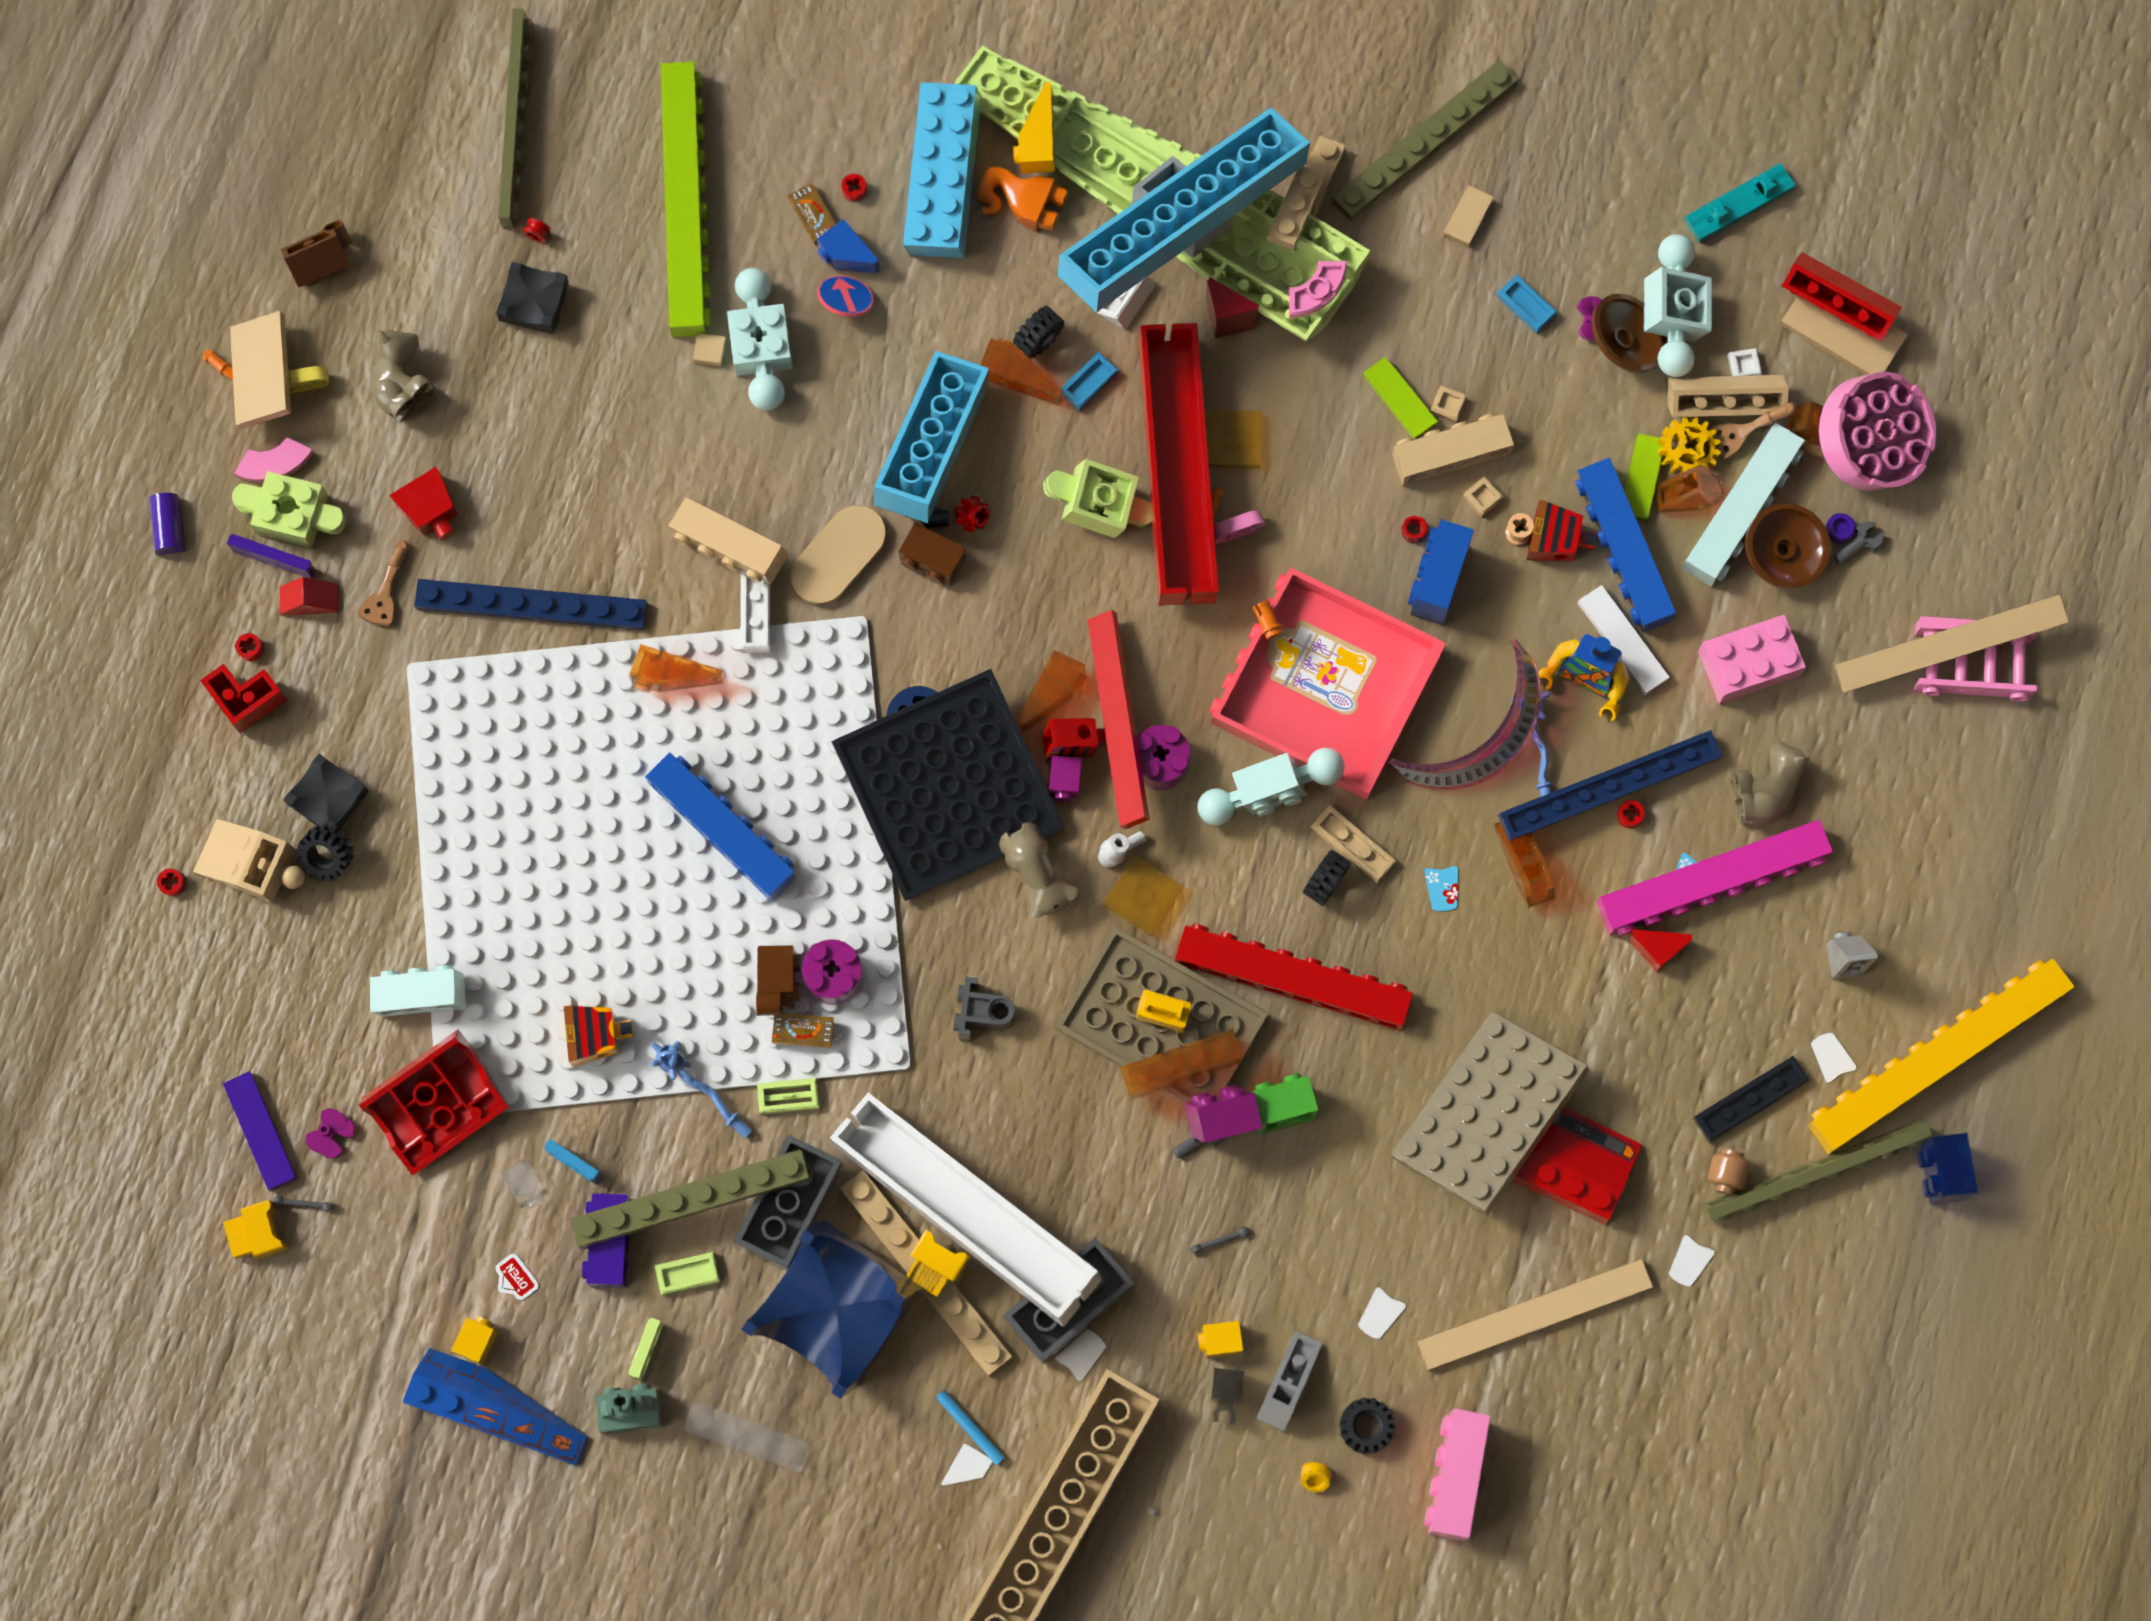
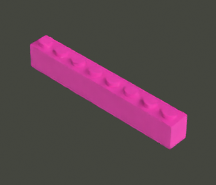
M1819 819L1606 894L1599 898L1597 905L1609 935L1618 933L1619 936H1624L1631 933L1635 929L1634 927L1645 923L1646 927L1662 922L1663 916L1673 914L1674 917L1686 914L1690 911L1689 907L1697 904H1700L1701 907L1712 905L1718 901L1717 897L1725 894L1731 898L1744 893L1745 887L1754 884L1756 888L1766 886L1772 883L1771 878L1782 875L1783 878H1788L1800 872L1799 868L1808 865L1811 869L1827 863L1826 859L1829 858L1833 851Z

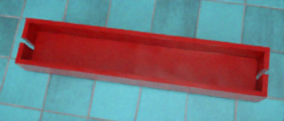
M1197 323L1172 324L1169 341H1164L1166 324L1140 325L1138 344L1158 606L1184 605L1185 599H1190V604L1216 603L1219 588Z

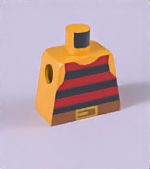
M563 1006L568 1062L572 1067L619 1053L618 1039L634 1038L633 1021L616 1022L615 1012L612 1008Z

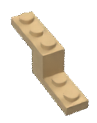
M1319 136L1306 166L1298 169L1267 235V241L1294 251L1310 214L1316 216L1343 157L1346 145Z

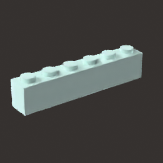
M1776 422L1773 424L1686 559L1682 570L1712 587L1716 579L1719 581L1723 580L1730 569V566L1726 563L1731 556L1737 558L1745 543L1741 540L1747 533L1751 522L1759 514L1760 510L1770 507L1775 499L1771 493L1775 487L1781 489L1790 475L1786 473L1787 468L1790 464L1796 466L1804 454V451L1800 449L1804 439Z

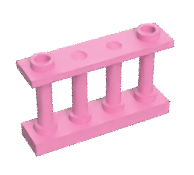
M1921 616L1915 624V636L1931 635L1976 620ZM2038 632L2009 641L2014 645L2013 684L1996 683L1997 645L1985 648L1984 682L1967 681L1966 654L1955 658V680L1938 679L1937 663L1926 667V678H1919L1914 685V691L1922 692L1925 696H1938L1940 693L2010 697V700L2014 702L2027 701L2036 693L2037 685H2025L2026 645L2036 638Z

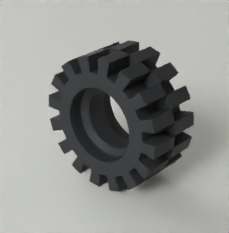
M1045 305L1043 308H1039L1037 312H1034L1030 319L1027 318L1024 325H1021L1020 331L1015 334L1013 344L1029 359H1034L1037 355L1042 354L1044 349L1049 348L1051 342L1053 343L1056 340L1055 337L1060 335V330L1064 328L1065 321L1049 306Z
M323 824L321 827L316 825L306 833L297 845L296 855L300 856L296 860L298 864L304 863L301 867L304 872L307 869L311 871L308 875L311 878L318 875L317 880L323 881L326 877L327 882L332 881L334 878L337 879L353 860L354 846H349L352 841L350 838H343L346 834L343 830L337 833L336 826L328 829V824ZM320 845L329 849L334 856V860L322 857L318 853L316 846Z
M1331 849L1309 879L1303 894L1323 906L1344 878L1352 862Z
M1365 1397L1351 1402L1342 1413L1339 1422L1340 1435L1344 1439L1345 1444L1351 1447L1353 1451L1361 1452L1362 1454L1376 1453L1386 1447L1395 1431V1419L1392 1417L1391 1410L1386 1407L1385 1403L1379 1402L1375 1398L1367 1399ZM1370 1414L1377 1419L1379 1430L1376 1435L1365 1438L1358 1434L1355 1423L1359 1416Z

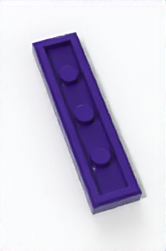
M246 1072L224 1082L223 1086L267 1189L272 1191L296 1180V1174L252 1072Z

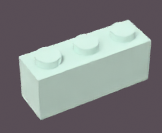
M440 965L436 967V971L412 968L408 969L407 974H398L397 971L380 972V976L370 977V1012L378 1016L386 1017L465 1009V975L455 970L454 966Z

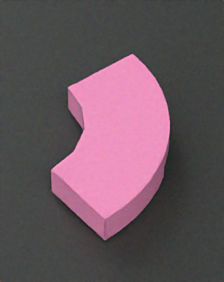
M1318 261L1316 272L1308 282L1298 287L1289 288V319L1311 315L1327 306L1339 293L1344 283L1347 261Z
M287 437L280 446L270 451L257 452L248 449L234 474L238 478L252 482H264L267 471L289 476L299 470L314 452L312 449Z

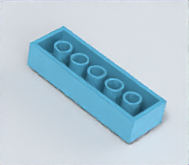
M921 82L903 246L909 255L965 258L982 99L976 85Z
M935 351L875 483L874 506L925 523L929 522L988 389L989 368Z

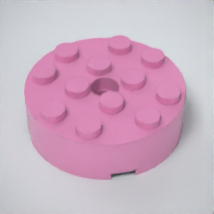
M1878 372L1849 379L1840 384L1830 394L1821 413L1819 436L1821 448L1828 465L1843 482L1856 489L1875 491L1908 484L1927 467L1925 463L1931 451H1934L1936 423L1930 403L1917 385L1913 386L1903 379L1902 375L1892 372Z

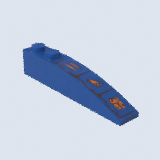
M432 1348L428 1349L414 1371L402 1401L411 1407L575 1466L579 1462L588 1438L487 1368Z

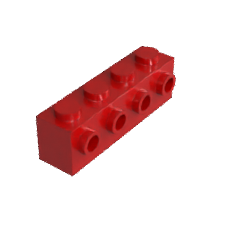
M1803 252L1794 262L1782 284V287L1794 295L1804 298L1818 308L1833 314L1843 322L1853 325L1880 341H1883L1902 309L1900 305Z

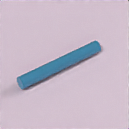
M943 1390L936 1399L997 1466L1005 1459V1456L951 1396Z

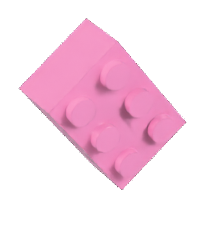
M1785 614L1704 641L1698 650L1719 704L1798 678L1806 668Z

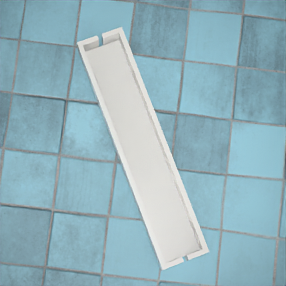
M867 1093L851 1112L855 1121L860 1126L856 1129L852 1121L846 1118L830 1137L836 1149L1064 1327L1081 1306L1078 1299L1081 1298L1085 1301L1102 1281L1096 1269L870 1093Z

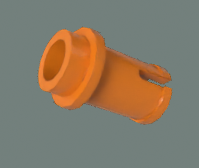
M1269 600L1252 607L1263 629L1261 634L1265 635L1267 640L1283 633L1281 629L1283 624L1278 623Z

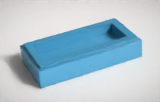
M1515 275L1496 295L1536 334L1552 321L1558 313L1518 275Z
M1098 352L1059 389V394L1080 412L1119 374V370Z
M549 1139L545 1144L544 1150L549 1155L593 1184H597L602 1177L598 1170L553 1140Z

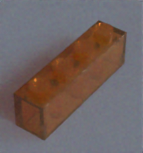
M1231 1029L1121 1066L1120 1075L1129 1101L1240 1064L1242 1063L1243 1055L1234 1030Z

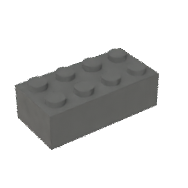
M790 1135L784 1141L777 1157L802 1150L810 1180L756 1196L733 1241L738 1248L787 1271L801 1245L800 1236L806 1228L815 1224L844 1167L842 1160Z
M1096 1237L1076 1254L1098 1271L1102 1281L1085 1301L1081 1298L1078 1299L1081 1306L1064 1327L1026 1297L1003 1315L1006 1323L1042 1365L1134 1288L1135 1283Z

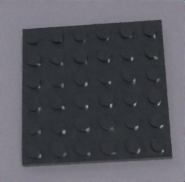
M991 669L831 741L904 901L1005 856L999 846L1001 837L1006 832L1013 834L1019 831L1023 823L1030 822L1036 824L1041 830L1042 837L1065 828Z

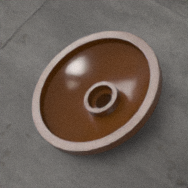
M1612 294L1601 300L1593 311L1592 330L1594 338L1600 350L1612 363L1622 369L1635 373L1650 371L1658 365V354L1660 349L1666 344V337L1644 332V303L1626 294Z
M1791 503L1772 505L1760 512L1753 519L1747 530L1745 549L1751 567L1761 579L1778 588L1796 589L1810 584L1823 573L1830 557V539L1824 524L1813 512L1800 505ZM1778 546L1784 548L1785 555H1781L1778 552Z

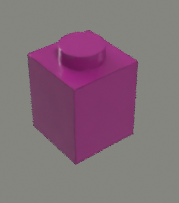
M1052 756L1050 797H1055V800L1061 802H1071L1072 798L1079 799L1081 758Z

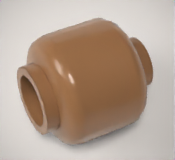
M1721 1149V1153L1713 1155L1708 1181L1717 1186L1716 1192L1734 1195V1190H1742L1746 1187L1750 1163L1744 1158V1153Z

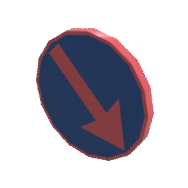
M849 276L828 277L821 282L817 291L818 299L826 309L845 317L864 315L870 311L874 301L873 294L868 286Z

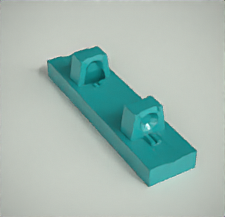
M1779 163L1685 216L1684 221L1700 243L1793 191L1796 184L1788 175L1782 163ZM1760 184L1764 190V196L1757 188V185Z

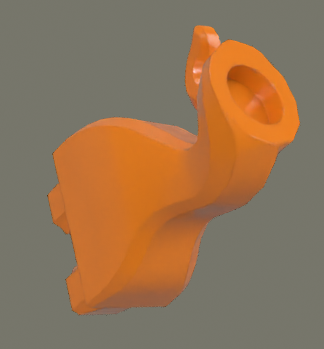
M990 167L986 170L977 194L980 201L989 206L982 208V214L994 215L1001 211L1002 202L994 193L995 188L999 186L1003 189L1010 210L1019 223L1036 232L1039 227L1054 230L1058 220V213L1047 210L1049 203L1063 207L1068 197V190L1056 185L1055 179L1047 176L1022 179L1002 167Z

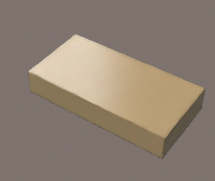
M1468 185L1444 230L1443 236L1469 247L1493 201V196Z

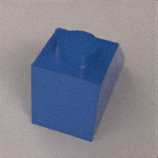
M844 219L817 238L818 255L825 264L831 263L836 270L875 274L880 271L877 257Z

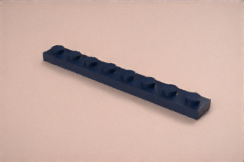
M418 579L414 607L416 610L644 631L647 600Z
M1709 730L1498 814V818L1508 841L1511 842L1716 761L1723 756L1712 731Z

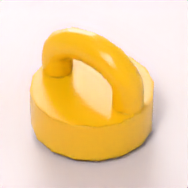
M1319 1462L1305 1463L1301 1471L1302 1486L1311 1492H1322L1328 1489L1331 1484V1471L1329 1467Z

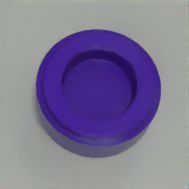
M1837 513L1829 518L1825 528L1832 542L1842 544L1852 538L1856 526L1854 520L1849 515Z

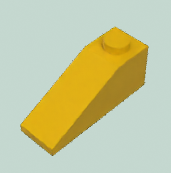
M1045 82L1018 136L1019 146H1015L1013 149L1014 163L1020 164L1021 174L1055 172L1054 111L1051 82Z

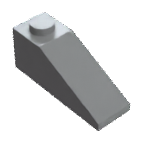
M1851 932L1833 935L1834 939H1831L1826 944L1832 979L1861 976L1878 958L1877 952L1861 935L1852 936Z
M1294 1332L1256 1419L1280 1430H1285L1323 1343L1299 1332Z

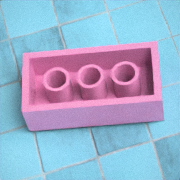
M1453 1409L1449 1415H1445V1418L1443 1417L1440 1436H1445L1444 1444L1437 1448L1435 1466H1440L1438 1476L1435 1475L1432 1478L1429 1496L1434 1497L1433 1506L1427 1508L1424 1526L1429 1527L1428 1534L1465 1541L1469 1538L1490 1415Z

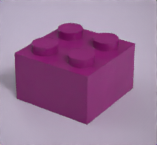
M1237 1085L1221 1088V1094L1209 1095V1092L1191 1096L1192 1101L1184 1103L1191 1136L1204 1143L1262 1128L1255 1094L1244 1090V1087L1238 1088Z

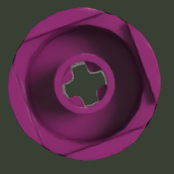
M1167 725L1151 726L1138 734L1137 742L1144 784L1156 790H1166L1178 785L1185 777L1190 765V747L1185 736L1176 727ZM1162 753L1165 756V761L1160 762L1156 754Z
M824 940L813 944L804 957L802 963L803 979L810 993L819 1001L826 1004H841L850 999L861 988L863 982L862 964L857 952L849 944L840 940ZM831 967H836L837 971H839L834 973V977H829L827 972L831 970Z

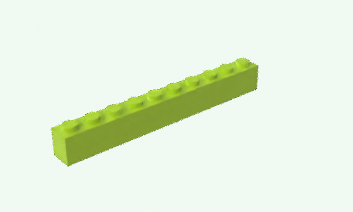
M694 61L660 63L669 328L672 337L697 336V333L706 334V325H711L710 308H705V299H710L709 281L704 282V272H709L708 255H703V246H708L707 228L702 229V219H707L706 202H701V193H706L705 176L700 174V167H705L704 149L700 150L699 141L704 140L703 123L699 124L698 115L703 114L702 97H698L697 89L702 88L701 71H696Z

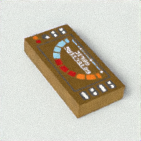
M811 183L788 195L791 205L814 245L818 244L817 238L836 225L814 184Z
M781 1013V1016H774L771 1042L773 1044L831 1048L834 1018Z

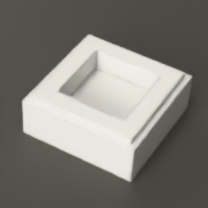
M1757 348L1728 353L1727 358L1731 376L1762 375Z

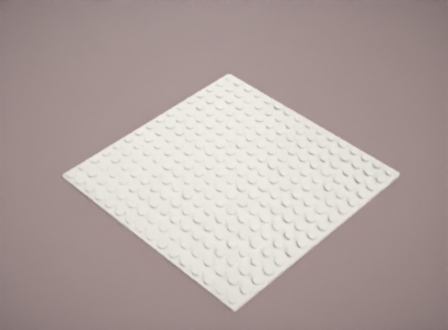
M856 616L770 625V652L741 653V629L416 662L410 663L407 666L428 971H436L437 966L451 965L454 966L455 970L465 975V1009L431 1012L433 1046L459 1029L476 1051L509 1104V1108L502 1113L702 1092L685 1083L677 1072V1078L672 1080L670 1074L663 1071L659 1066L651 1067L650 1063L656 1060L657 1054L651 1047L653 1042L663 1047L665 1045H673L676 1041H679L681 1043L679 1049L683 1054L684 1060L691 1062L689 1068L684 1067L687 1073L697 1081L705 1083L715 1090L757 1086L760 1083L809 1078L824 1079L899 1071L910 1067L892 873L831 741L877 721L868 625L865 617ZM669 752L676 758L681 755L692 766L689 771L696 778L702 775L712 785L710 791L717 798L720 795L724 796L733 806L731 811L737 817L741 814L746 817L754 826L751 830L758 837L763 834L774 845L772 851L779 857L784 854L795 865L792 870L796 878L772 902L648 784L645 776ZM830 939L840 940L852 946L857 952L863 968V982L859 991L846 1002L826 1004L815 998L808 990L802 975V963L806 953L815 943ZM793 945L795 954H800L801 970L800 972H795V983H800V1001H795V1009H782V1013L834 1018L831 1048L773 1044L771 1042L774 1016H757L756 1014L757 946ZM831 967V970L827 972L829 977H834V973L839 971H837L836 967ZM563 1006L612 1008L615 1012L616 1022L633 1021L634 1038L618 1039L619 1053L572 1067L568 1062Z

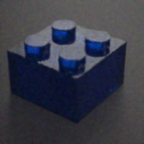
M1968 1133L1931 1137L1920 1146V1150L1917 1151V1161L1919 1167L1924 1168L1925 1180L1922 1181L1924 1197H1929L1930 1205L1965 1201L1978 1192Z

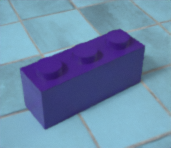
M592 1193L591 1201L586 1202L585 1214L630 1201L631 1198L627 1194ZM629 1235L584 1248L588 1249V1261H583L582 1279H587V1285L590 1287L626 1288Z

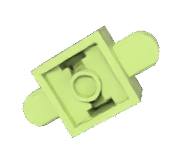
M1085 458L1075 467L1074 475L1061 470H1055L1043 483L1044 492L1048 497L1066 503L1062 520L1116 538L1125 530L1127 524L1137 528H1144L1152 521L1151 503L1134 496L1139 477Z
M267 471L262 488L245 483L239 484L232 492V500L236 508L241 512L253 514L250 525L256 534L312 548L317 531L335 535L339 534L346 524L345 515L342 510L337 506L326 504L329 495L320 484Z

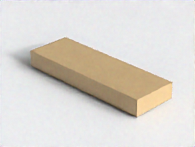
M1331 805L1311 825V829L1346 859L1351 861L1354 866L1375 884H1378L1397 862Z

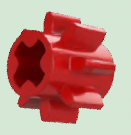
M971 495L969 499L961 498V502L957 504L955 508L956 524L963 525V530L974 532L975 528L983 530L984 525L989 521V504L981 502L982 497Z

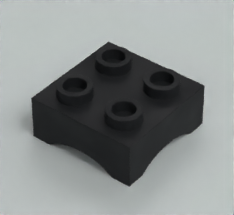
M511 261L505 290L496 311L499 321L554 334L569 284L567 275L559 272L542 271Z
M318 753L305 775L283 800L289 807L315 825L321 827L323 824H328V829L336 826V832L338 833L369 790L364 784Z

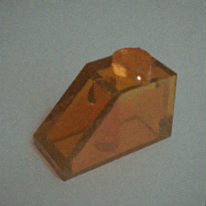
M1702 465L1695 466L1655 485L1658 511L1661 513L1703 510L1725 500L1722 473Z

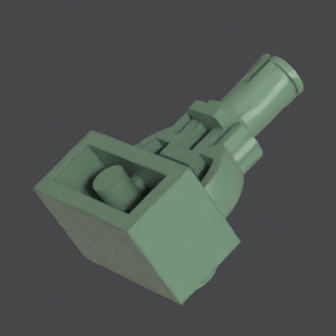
M651 1384L634 1385L633 1391L628 1389L621 1390V1388L603 1389V1395H595L598 1430L601 1434L662 1427L659 1390L656 1388L651 1389Z

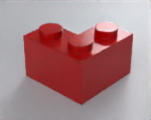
M222 664L200 680L240 734L287 701V698L265 669L240 685L226 665Z

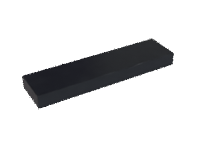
M1791 1056L1693 1117V1120L1708 1143L1810 1080L1795 1057Z

